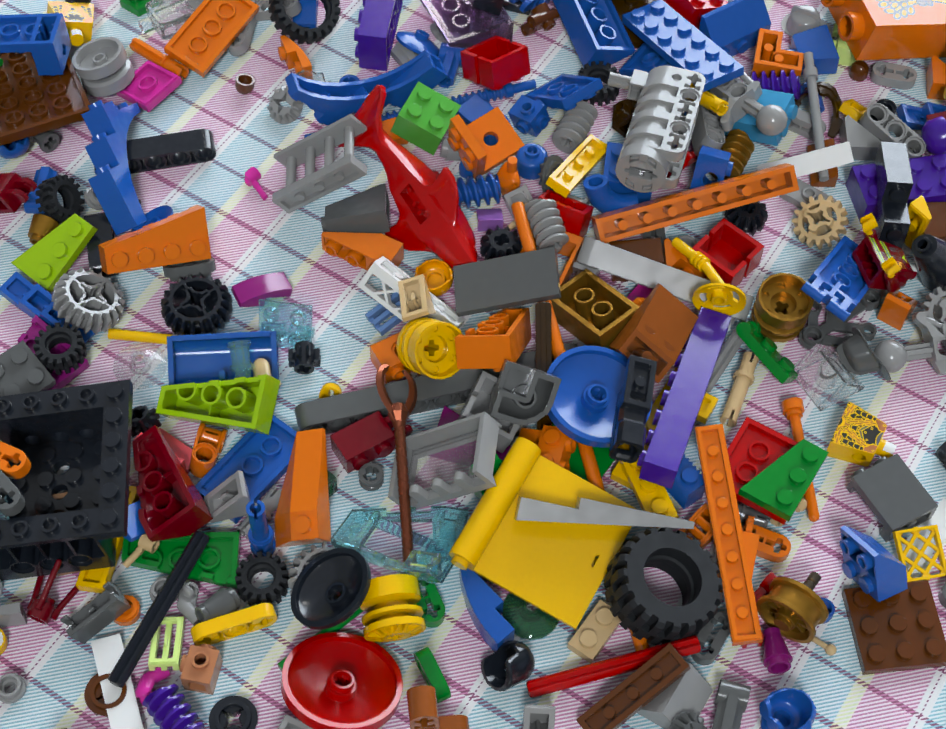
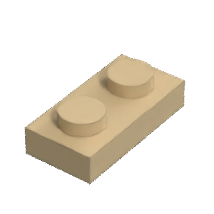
M601 599L567 645L569 650L590 664L594 662L622 622L618 616H613L610 611L611 606Z

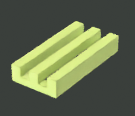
M184 616L164 617L151 639L148 660L149 671H155L156 667H161V671H167L168 667H173V670H180L185 628ZM161 624H166L162 658H157ZM173 624H177L173 658H169Z

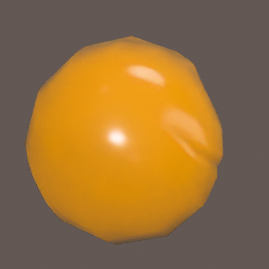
M431 259L416 267L415 276L423 274L429 291L436 297L442 296L451 288L453 284V271L446 262Z

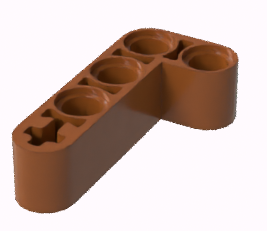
M420 685L407 690L410 729H469V720L465 715L438 717L436 690L433 686Z

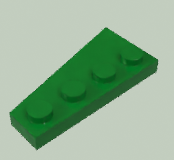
M202 532L208 535L209 542L189 574L188 579L237 589L235 576H237L236 569L237 567L239 568L240 533ZM192 535L159 540L160 545L155 553L152 554L145 550L130 566L170 574ZM123 537L122 563L138 547L139 539L130 542Z

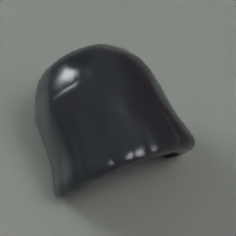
M516 640L503 643L495 653L483 658L481 661V671L486 683L492 689L499 692L506 691L530 677L535 668L534 655L529 647L522 641Z

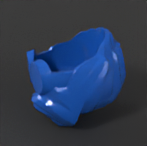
M781 688L771 692L759 706L761 729H811L817 713L810 695L803 690L794 688Z

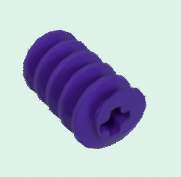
M791 69L789 76H786L785 71L781 70L779 77L776 76L775 70L771 71L770 77H767L766 72L762 71L760 78L757 77L755 71L752 72L751 79L759 81L761 89L794 94L796 100L800 99L801 80L800 76H796L794 69Z
M177 684L153 691L142 702L143 706L147 707L148 714L154 717L153 721L157 726H160V729H203L205 727L203 722L193 724L198 718L196 712L187 715L192 708L190 703L180 705L185 700V696L182 693L175 695L179 690Z

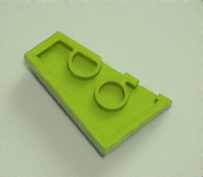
M74 213L11 263L46 290L53 292L56 282L64 273H67L98 229Z

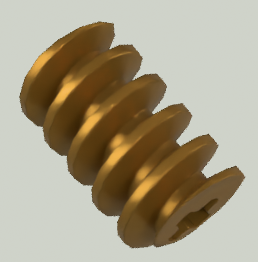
M740 129L729 131L725 143L720 149L730 152V161L734 162L730 177L725 176L724 180L740 176L755 149L754 143L750 140L748 134ZM710 173L712 177L718 179L714 173Z

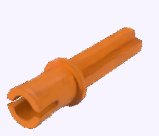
M137 38L132 39L129 45L131 50L174 74L182 76L184 79L187 78L189 74L188 67L180 64L170 55L163 54L144 41Z

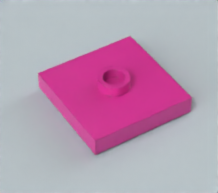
M147 60L135 71L132 82L116 94L132 104L137 103L140 108L150 112L183 82L180 76Z

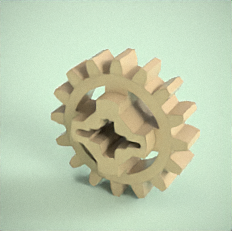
M819 194L818 200H814L810 196V203L801 202L800 204L803 209L795 210L794 213L798 218L792 219L793 225L796 226L793 231L796 236L799 235L798 239L800 242H806L809 248L816 244L819 250L822 249L825 243L829 248L832 247V240L840 242L838 235L840 233L846 234L847 231L844 225L849 224L848 218L845 217L848 213L845 208H842L841 201L838 200L834 203L833 196L830 195L825 200L823 195ZM832 211L836 213L837 221L832 218ZM804 223H807L809 226V232L805 231Z

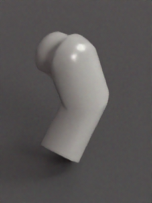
M186 582L178 594L177 608L195 626L200 623L195 615L199 589L194 582Z

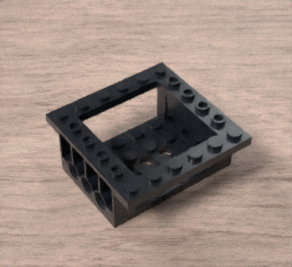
M130 379L0 396V439L2 442L22 450L31 462V469L25 477L21 479L9 478L23 495L25 506L17 515H3L2 520H0L1 581L50 575L57 559L62 560L57 574L115 567L117 537L127 536L133 404V384ZM9 461L8 463H9L10 466L12 467L13 465H17V466H18L21 462H19L18 464H16V463H13V462ZM70 466L65 474L57 475V471L61 467ZM62 490H68L64 498H53V494H57ZM8 495L4 497L8 504L14 501Z

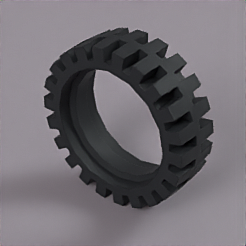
M269 0L270 6L268 9L269 13H272L270 16L271 21L276 22L274 27L276 30H282V36L289 35L292 41L297 39L298 44H303L304 42L312 44L314 41L317 43L324 39L336 26L341 8L338 7L340 1L321 0L326 11L325 19L320 26L311 29L301 27L289 18L285 12L283 0Z

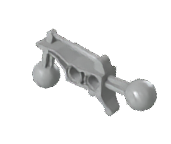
M745 72L744 75L739 77L740 79L735 78L710 89L712 94L727 101L729 104L727 105L729 108L726 114L720 116V123L724 132L732 130L734 123L746 114L756 118L757 128L762 134L768 136L778 135L787 127L788 118L782 107L772 104L763 106L757 102L762 94L760 82L753 81Z
M924 312L914 313L912 321L921 329L924 343L903 346L896 340L887 339L881 341L873 351L889 373L899 371L908 361L927 359V362H930L938 375H946V351L942 355L937 349L939 342H942L946 347V323L937 322L936 319L926 316Z

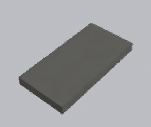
M555 247L453 266L455 304L458 317L561 298L557 250Z

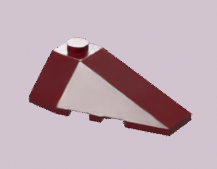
M156 425L132 441L134 466L138 472L139 486H136V490L141 504L138 515L150 541L190 536L213 519L202 496Z

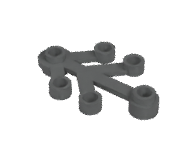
M869 288L845 322L827 310L826 323L820 327L818 326V316L822 306L814 300L812 308H815L817 311H810L807 327L803 328L799 334L800 344L808 350H818L823 345L838 347L851 336L841 338L828 334L833 331L853 334L852 327H857L866 341H872L877 332L873 324L865 323L862 325L848 323V321L864 310L872 311L878 308L882 299L881 293L877 289ZM864 331H870L872 334H867Z

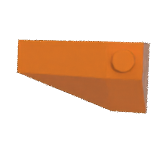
M324 428L297 431L274 519L277 548L323 543L324 541L331 542L326 434Z

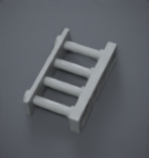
M349 114L275 153L274 159L286 167V187L272 194V202L287 213H291L367 175V166L354 156V137L367 131V126L355 116ZM344 143V157L334 162L335 147ZM324 153V167L315 172V157ZM305 163V177L296 181V167Z

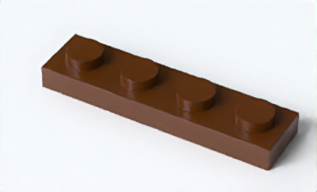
M669 643L576 720L583 729H618L691 668L671 643Z

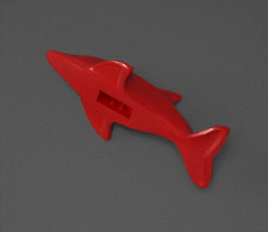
M377 84L354 115L367 126V131L354 137V146L366 147L375 151L387 174L389 188L400 216L398 222L390 228V232H384L385 235L403 243L405 250L434 253L452 269L453 266L477 262L474 233L458 205L459 195L455 177L447 167L443 168L440 174L436 170L432 171L424 162L387 134L383 129L381 117L386 99V88L383 85ZM344 143L338 145V147H344Z

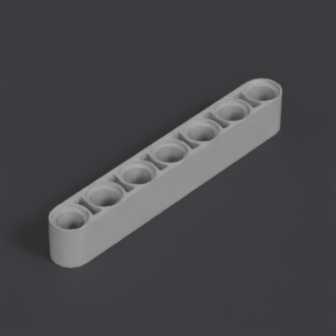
M586 236L576 259V262L650 289H654L659 283L676 298L692 304L694 291L705 284L711 283L710 280ZM732 291L733 298L739 300V295ZM700 293V298L703 302L707 300L706 293ZM744 293L746 296L744 309L737 314L730 315L732 318L743 322L746 321L755 298ZM714 305V307H728V306H730V305H726V306H715V305Z

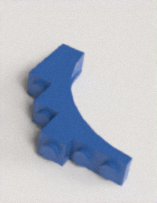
M425 49L415 58L398 68L368 79L342 83L320 82L306 79L291 72L285 78L290 97L295 101H301L314 110L315 119L320 124L328 126L353 112L356 114L377 84L383 85L386 88V99L383 109L388 104L402 109L418 81L433 89L448 75L441 59Z
M102 100L88 105L89 111L81 114L92 135L91 139L93 143L85 146V149L96 169V176L88 179L117 236L147 221L132 183L127 158V133L129 125L134 116L140 113L141 110L137 103L129 106L127 102L114 105L113 101L103 104Z

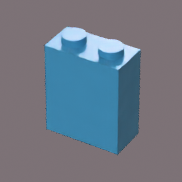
M762 89V94L757 102L763 106L772 104L782 107L787 114V127L778 135L768 136L762 134L757 128L756 118L746 114L734 123L732 130L740 129L748 134L751 141L778 146L782 137L786 136L790 122L796 118L798 106L795 105L794 94Z

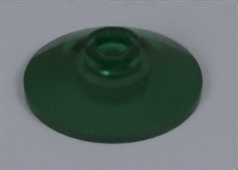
M512 593L507 595L503 603L502 616L515 629L516 636L523 639L536 640L546 637L557 627L559 620L538 608L530 611L527 609L528 602Z

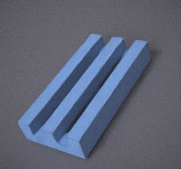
M395 292L390 295L392 303L396 306H401L399 294ZM378 304L365 314L366 319L381 336L402 321L397 316H393L394 314L381 304ZM393 316L391 319H389V320H388L387 322H385L383 325H381V326L379 325V324L382 323L384 320H386L388 317Z

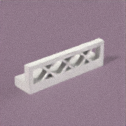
M382 256L373 262L358 287L403 321L401 306H396L392 303L390 293L397 292L399 294L398 281L411 277ZM373 274L381 280L382 290H375L367 284ZM429 291L436 314L426 316V318L451 323L460 328L466 319L462 316L458 317L452 308Z

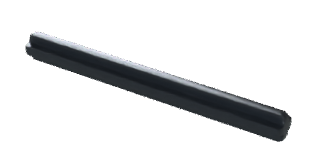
M196 531L189 540L109 675L108 680L114 686L122 688L126 684L208 544L209 538L205 533Z

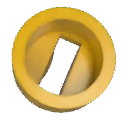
M326 383L320 390L319 399L330 397V390H333L334 396L342 394L340 386L336 383Z

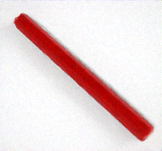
M694 635L527 681L526 686L529 696L534 698L637 670L669 643L682 657L699 653L701 645L698 637Z

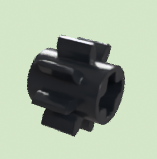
M308 341L296 343L295 349H288L289 367H294V371L298 374L312 373L314 366L320 367V349H315L314 344Z
M144 405L132 409L131 437H135L141 432H146L154 425L161 427L160 416L156 413L155 408L148 410L147 406Z

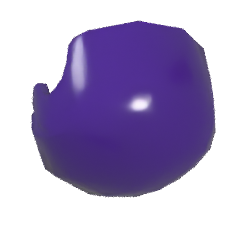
M943 116L927 121L921 130V138L926 144V150L932 155L946 154V120Z

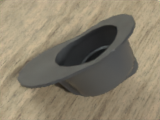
M852 327L853 335L836 348L843 366L849 372L856 375L877 372L882 378L890 381L889 372L871 350L857 327Z

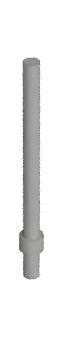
M805 52L803 54L805 65L803 77L804 81L807 82L815 150L825 148L817 89L819 77L818 70L814 66L813 53ZM828 169L818 172L819 181L825 182L829 180Z

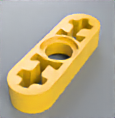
M261 603L198 623L191 628L190 632L195 646H200V644L212 645L268 627L277 621V615L272 603Z

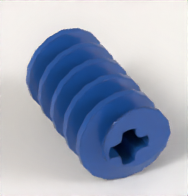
M487 173L485 180L482 175H477L476 181H474L472 176H468L466 183H464L461 177L457 178L458 205L460 208L461 203L464 202L469 209L471 201H474L477 207H480L481 199L485 200L487 206L490 205L491 198H494L496 203L500 204L501 189L497 174L494 179L491 173Z

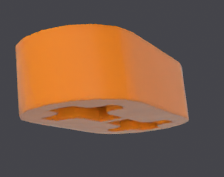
M0 441V470L11 479L25 477L31 469L29 458L22 450ZM11 461V462L16 463V464H18L19 462H21V463H20L18 466H17V465H13V466L11 467L8 462Z
M753 524L752 533L760 534L756 556L776 563L786 560L791 550V543L788 538ZM745 525L742 526V531H746ZM775 544L781 545L779 553L773 551Z

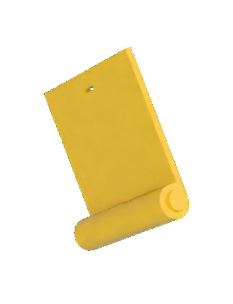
M517 437L494 475L496 487L486 489L449 552L452 558L451 562L462 570L467 568L576 630L607 573L610 561L618 553L632 526L515 520L518 498L520 496L575 508L577 497L633 509L636 508L541 456V449L532 441L523 437Z

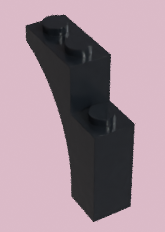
M881 141L875 158L878 187L876 218L878 227L875 230L879 240L902 249L911 224L907 201L913 187L906 143Z

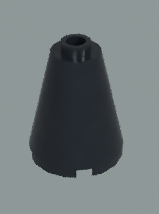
M930 234L920 235L913 241L911 247L920 280L931 291L937 287L943 290V287L946 286V241Z

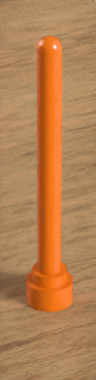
M792 397L782 401L781 407L783 415L786 416L787 420H790L793 440L799 443L804 439L801 418L805 410L803 400L798 397ZM812 481L804 498L807 500L808 518L810 521L816 522L820 516Z

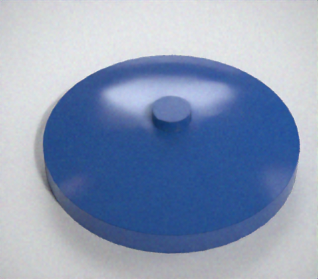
M579 346L559 355L547 371V373L562 379L553 406L548 413L554 425L566 436L581 444L609 448L617 395L624 384L628 359L619 352L601 346ZM651 410L649 411V413H648V415H647L646 422H647V420H648V418H649V416H650Z

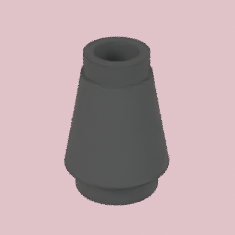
M221 588L195 608V615L201 623L236 612L241 607L240 598L233 588Z

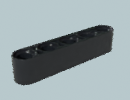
M207 129L127 140V158L130 174L211 161L216 157L213 134Z

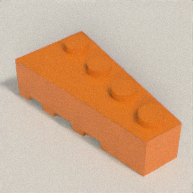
M200 205L192 206L163 220L143 226L141 229L99 244L102 271L106 274H114L211 259L205 207Z
M529 308L502 309L491 315L489 320L479 322L477 330L469 328L465 331L466 335H457L455 337L457 369H493L494 372H501L505 359L516 363L532 339Z

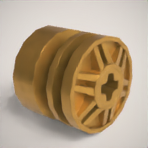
M790 273L774 274L765 279L758 290L751 311V321H757L761 326L760 333L773 342L784 343L794 340L805 326L813 307L814 299L800 290L806 283L802 278Z

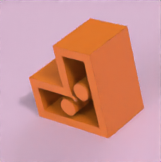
M760 28L754 50L751 75L755 71L757 77L760 78L762 71H765L767 77H770L771 71L775 70L776 76L779 77L781 70H784L786 76H789L791 69H794L796 76H801L804 53L782 50L783 32Z

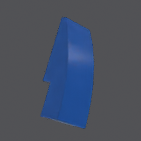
M468 568L466 570L460 569L461 590L469 615L483 640L495 653L503 643L514 640L515 629L501 615L503 613L504 601L475 572Z

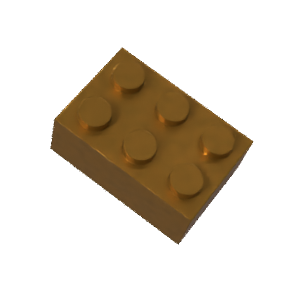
M587 268L560 287L561 298L551 300L559 325L587 346H601L611 349L609 345L639 308V306Z

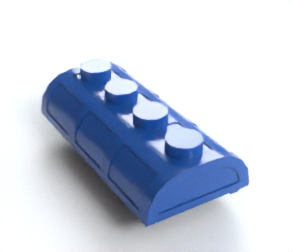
M276 331L167 336L169 385L193 382L204 383L210 380H232L237 377L250 378L253 377L252 364L258 358H264L269 362L271 376L279 380Z

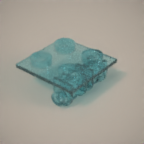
M259 299V331H276L278 347L295 349V344L300 341L312 343V338H314L315 328H312V305Z

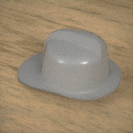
M794 5L791 13L786 15L781 22L782 30L791 37L794 34L822 25L828 26L832 37V27L820 19V13L816 8L809 5Z

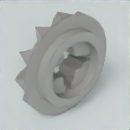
M282 85L280 89H274V94L268 98L270 103L266 108L270 112V117L280 124L292 123L302 112L303 103L299 100L295 101L290 97L288 86ZM286 101L291 107H282L279 102Z

